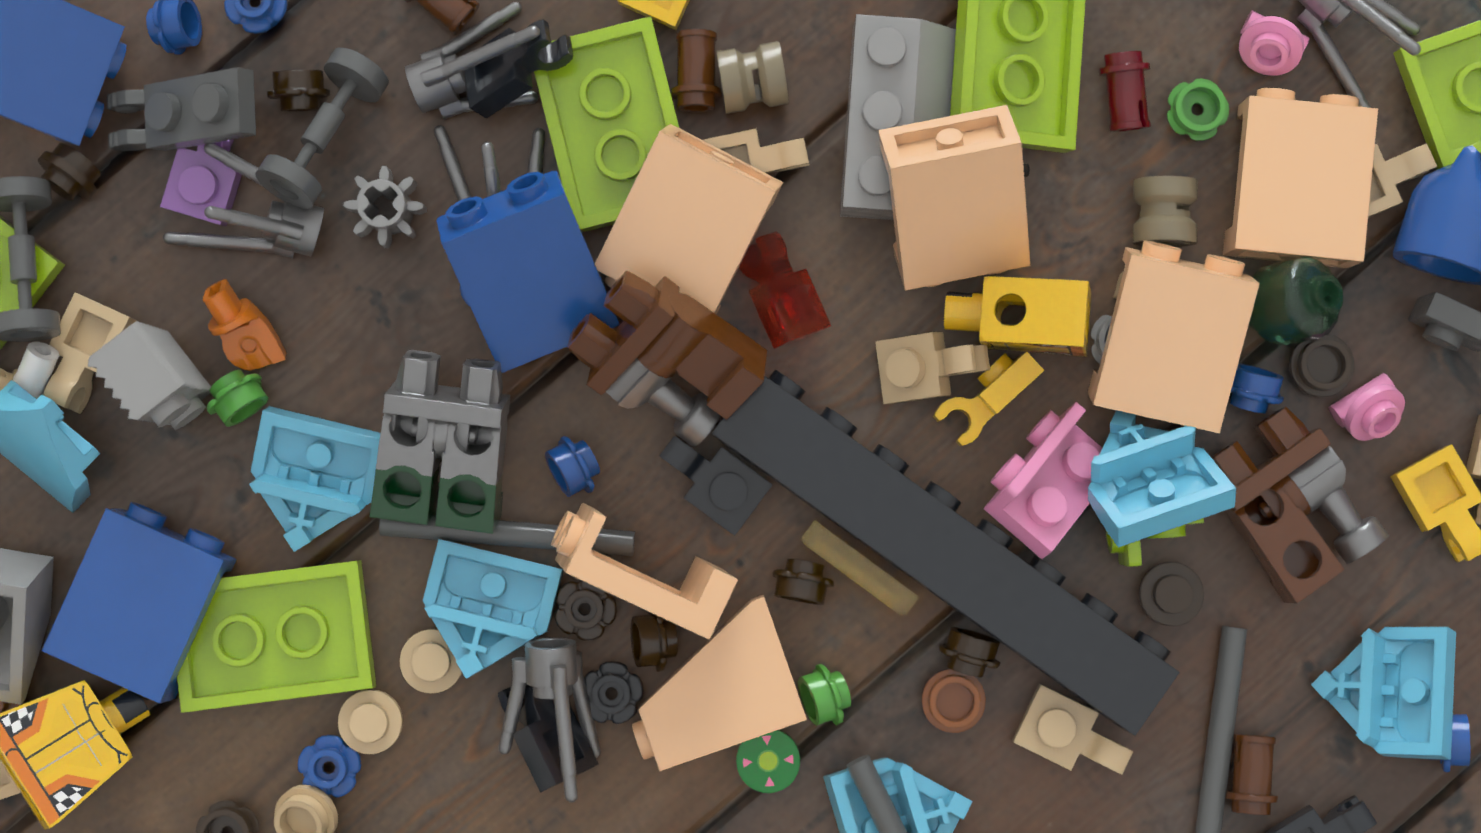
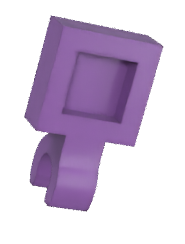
M234 139L215 142L214 144L229 152ZM205 144L198 145L197 151L186 148L177 149L160 207L227 227V222L207 218L204 210L208 206L232 210L242 175L207 155L204 151Z

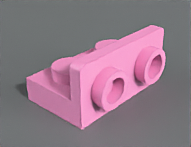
M1077 402L1060 416L1050 410L1035 425L1026 437L1034 445L1024 459L1015 453L996 473L990 483L998 491L983 508L1041 559L1045 558L1055 549L1090 504L1088 501V487L1091 482V462L1094 456L1100 454L1102 447L1076 425L1077 421L1086 411Z

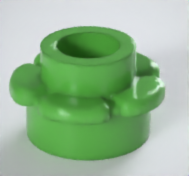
M1199 78L1190 84L1182 82L1171 91L1168 97L1170 110L1167 112V120L1170 127L1179 135H1189L1194 141H1204L1212 138L1217 133V127L1225 124L1228 119V101L1219 87L1210 80ZM1194 104L1202 107L1203 112L1201 115L1197 116L1192 113L1191 108Z
M235 370L221 377L209 389L214 399L207 405L208 413L210 415L217 413L227 427L234 426L248 419L268 401V396L261 387L262 377L257 373L245 376L242 370Z
M817 664L813 673L798 678L800 698L810 721L816 726L831 720L835 725L841 724L844 718L843 709L851 706L849 688L843 675L839 671L830 673L826 666Z

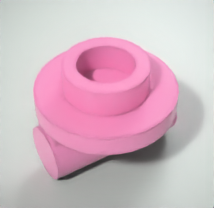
M1251 11L1241 30L1239 52L1244 63L1253 71L1268 76L1282 75L1290 72L1299 64L1309 37L1303 35L1293 23L1284 18L1276 16L1265 17L1255 11Z
M1382 373L1330 405L1329 410L1339 426L1345 427L1355 439L1367 441L1382 438L1390 434L1398 426L1405 407V399L1392 380L1385 373Z

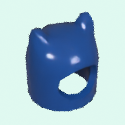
M1467 146L1463 148L1453 164L1425 175L1413 190L1393 250V257L1409 267L1440 278L1466 284L1481 285V153L1474 146Z

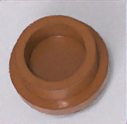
M944 669L934 674L927 681L922 692L921 703L923 712L932 725L944 732L959 733L969 730L978 723L985 710L986 697L984 689L976 677L959 673L952 669Z

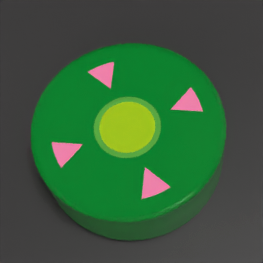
M779 729L740 743L736 755L737 770L744 783L753 790L762 793H775L788 787L796 778L800 767V754L794 740L786 732Z

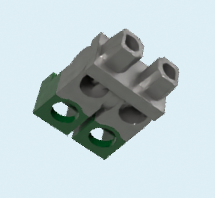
M408 350L402 357L395 382L384 396V416L369 517L427 525L437 509L435 526L493 534L502 516L503 492L501 490L507 437V415L510 404V395L502 394L501 363L484 359H466L463 363L461 388L438 385L441 355L432 352ZM440 459H442L440 483H438Z

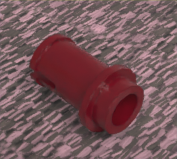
M1125 51L1104 55L1105 67L1099 69V76H1106L1110 115L1109 131L1121 132L1150 128L1151 122L1148 118L1144 71L1150 70V63L1143 62L1142 51Z

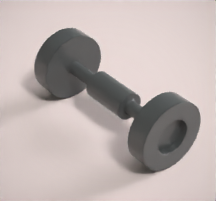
M339 47L334 49L324 65L325 74L340 90L331 103L324 102L300 139L304 146L295 161L293 162L282 156L270 154L264 158L255 173L257 180L270 193L282 201H287L302 209L312 208L322 192L321 184L305 168L315 153L322 154L345 118L342 109L349 98L353 96L359 100L374 103L379 101L389 85L387 75L377 64L366 56L348 48Z
M12 176L0 178V211L13 212L14 235L8 237L10 282L18 286L19 309L0 312V340L40 341L51 339L61 334L59 312L49 309L32 308L31 284L37 282L35 238L27 233L26 212L44 209L52 204L51 183L38 177Z

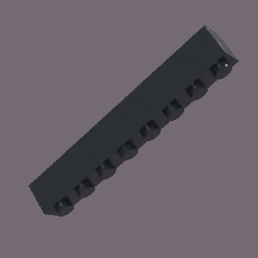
M774 370L769 378L764 376V382L727 420L725 418L721 420L712 433L714 438L992 637L999 640L1006 647L1122 730L1136 736L1179 675V671L1165 662L1171 653L1166 647L1140 630L1134 638L1128 636L1113 625V622L1118 617L1114 610L1089 593H1086L1083 599L1079 601L1060 587L1066 579L1061 572L1037 556H1034L1029 564L1008 550L1014 541L1009 535L983 518L977 527L956 513L962 504L956 497L932 481L929 482L925 489L918 486L904 476V473L909 468V465L904 460L880 444L877 445L873 452L869 451L852 438L857 431V427L829 407H826L822 414L819 415L800 401L806 391L779 371Z

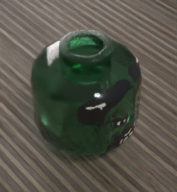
M1301 257L1272 263L1259 268L1252 276L1260 284L1249 325L1268 343L1288 345L1316 340L1328 335L1337 324L1343 304V290L1331 270L1320 260Z

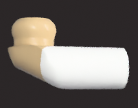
M29 343L18 369H13L12 373H9L0 368V391L12 380L35 399H38L43 395L46 385L50 380L59 357V352L46 343Z

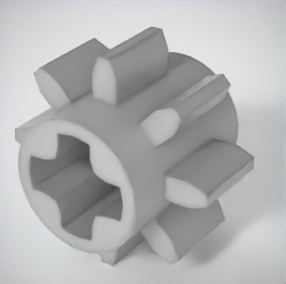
M387 166L381 167L379 179L370 182L357 175L354 179L361 188L357 200H348L343 205L348 211L359 213L362 218L355 225L353 232L362 238L367 236L373 229L377 230L379 244L384 248H389L392 243V235L400 232L414 239L416 234L410 226L413 215H421L427 212V207L424 204L411 201L408 197L416 189L418 183L410 176L403 179L397 186L393 183L392 171ZM381 195L389 200L394 199L392 204L398 212L390 220L381 214L377 216L379 210L374 202Z

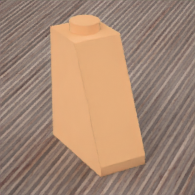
M764 595L751 598L710 640L706 641L640 705L639 713L642 720L632 723L633 732L643 759L646 760L655 756L659 771L807 720Z

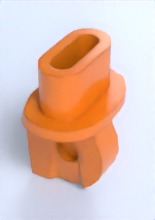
M227 279L220 280L205 290L202 300L213 316L208 324V329L213 336L220 335L223 351L227 359L234 366L250 371L286 360L287 353L270 321L249 299L239 300Z

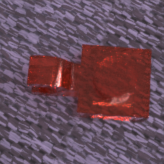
M776 231L756 238L757 245L752 244L749 246L739 269L746 277L756 280L760 284L749 290V294L773 348L776 349L802 340L831 327L807 269L793 272L787 256L786 244L781 235Z

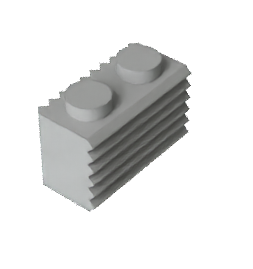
M137 321L89 357L88 367L96 368V377L105 379L104 388L113 389L112 398L121 399L120 408L129 410L128 419L156 423L158 427L171 425L174 430H177L194 420L206 408L201 400L210 394L209 389L211 386L168 331Z

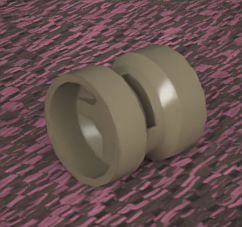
M779 41L760 44L755 51L741 53L736 48L716 51L726 114L745 111L749 104L763 102L769 107L787 105L789 103ZM757 69L759 84L754 85L752 70Z
M1150 176L1137 178L1133 181V200L1141 206L1139 219L1133 224L1134 245L1143 246L1144 240L1174 247L1197 244V223L1191 219L1190 206L1198 199V180L1196 178Z

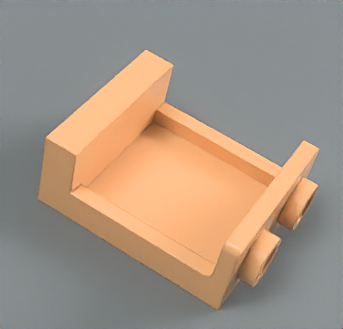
M1282 88L1258 89L1256 96H1249L1238 105L1237 119L1243 120L1235 205L1233 225L1225 230L1223 256L1350 268L1364 262L1378 108L1359 107V98L1349 95L1320 96V102L1295 100L1296 93L1292 90Z
M1007 105L878 130L881 153L889 177L896 242L893 244L894 256L905 291L921 287H934L947 282L987 274H999L1007 270L1031 266L1022 142Z
M669 124L659 131L595 262L596 268L599 272L607 275L604 281L609 287H612L625 271L635 274L654 287L666 276L680 287L679 293L690 296L717 314L721 307L720 303L763 218L773 205L784 182Z
M1144 240L1142 250L1125 247L1122 258L1125 268L1099 370L1093 369L1088 389V395L1092 404L1220 434L1260 283L1250 275L1243 273L1245 263L1234 259L1208 254L1205 264L1180 259L1182 252L1180 248Z
M582 503L577 514L570 511L564 514L554 534L551 546L557 548L556 552L558 554L555 561L565 573L710 640L738 581L737 578L722 568L696 556L680 590L593 550L592 547L606 519V516L598 510Z

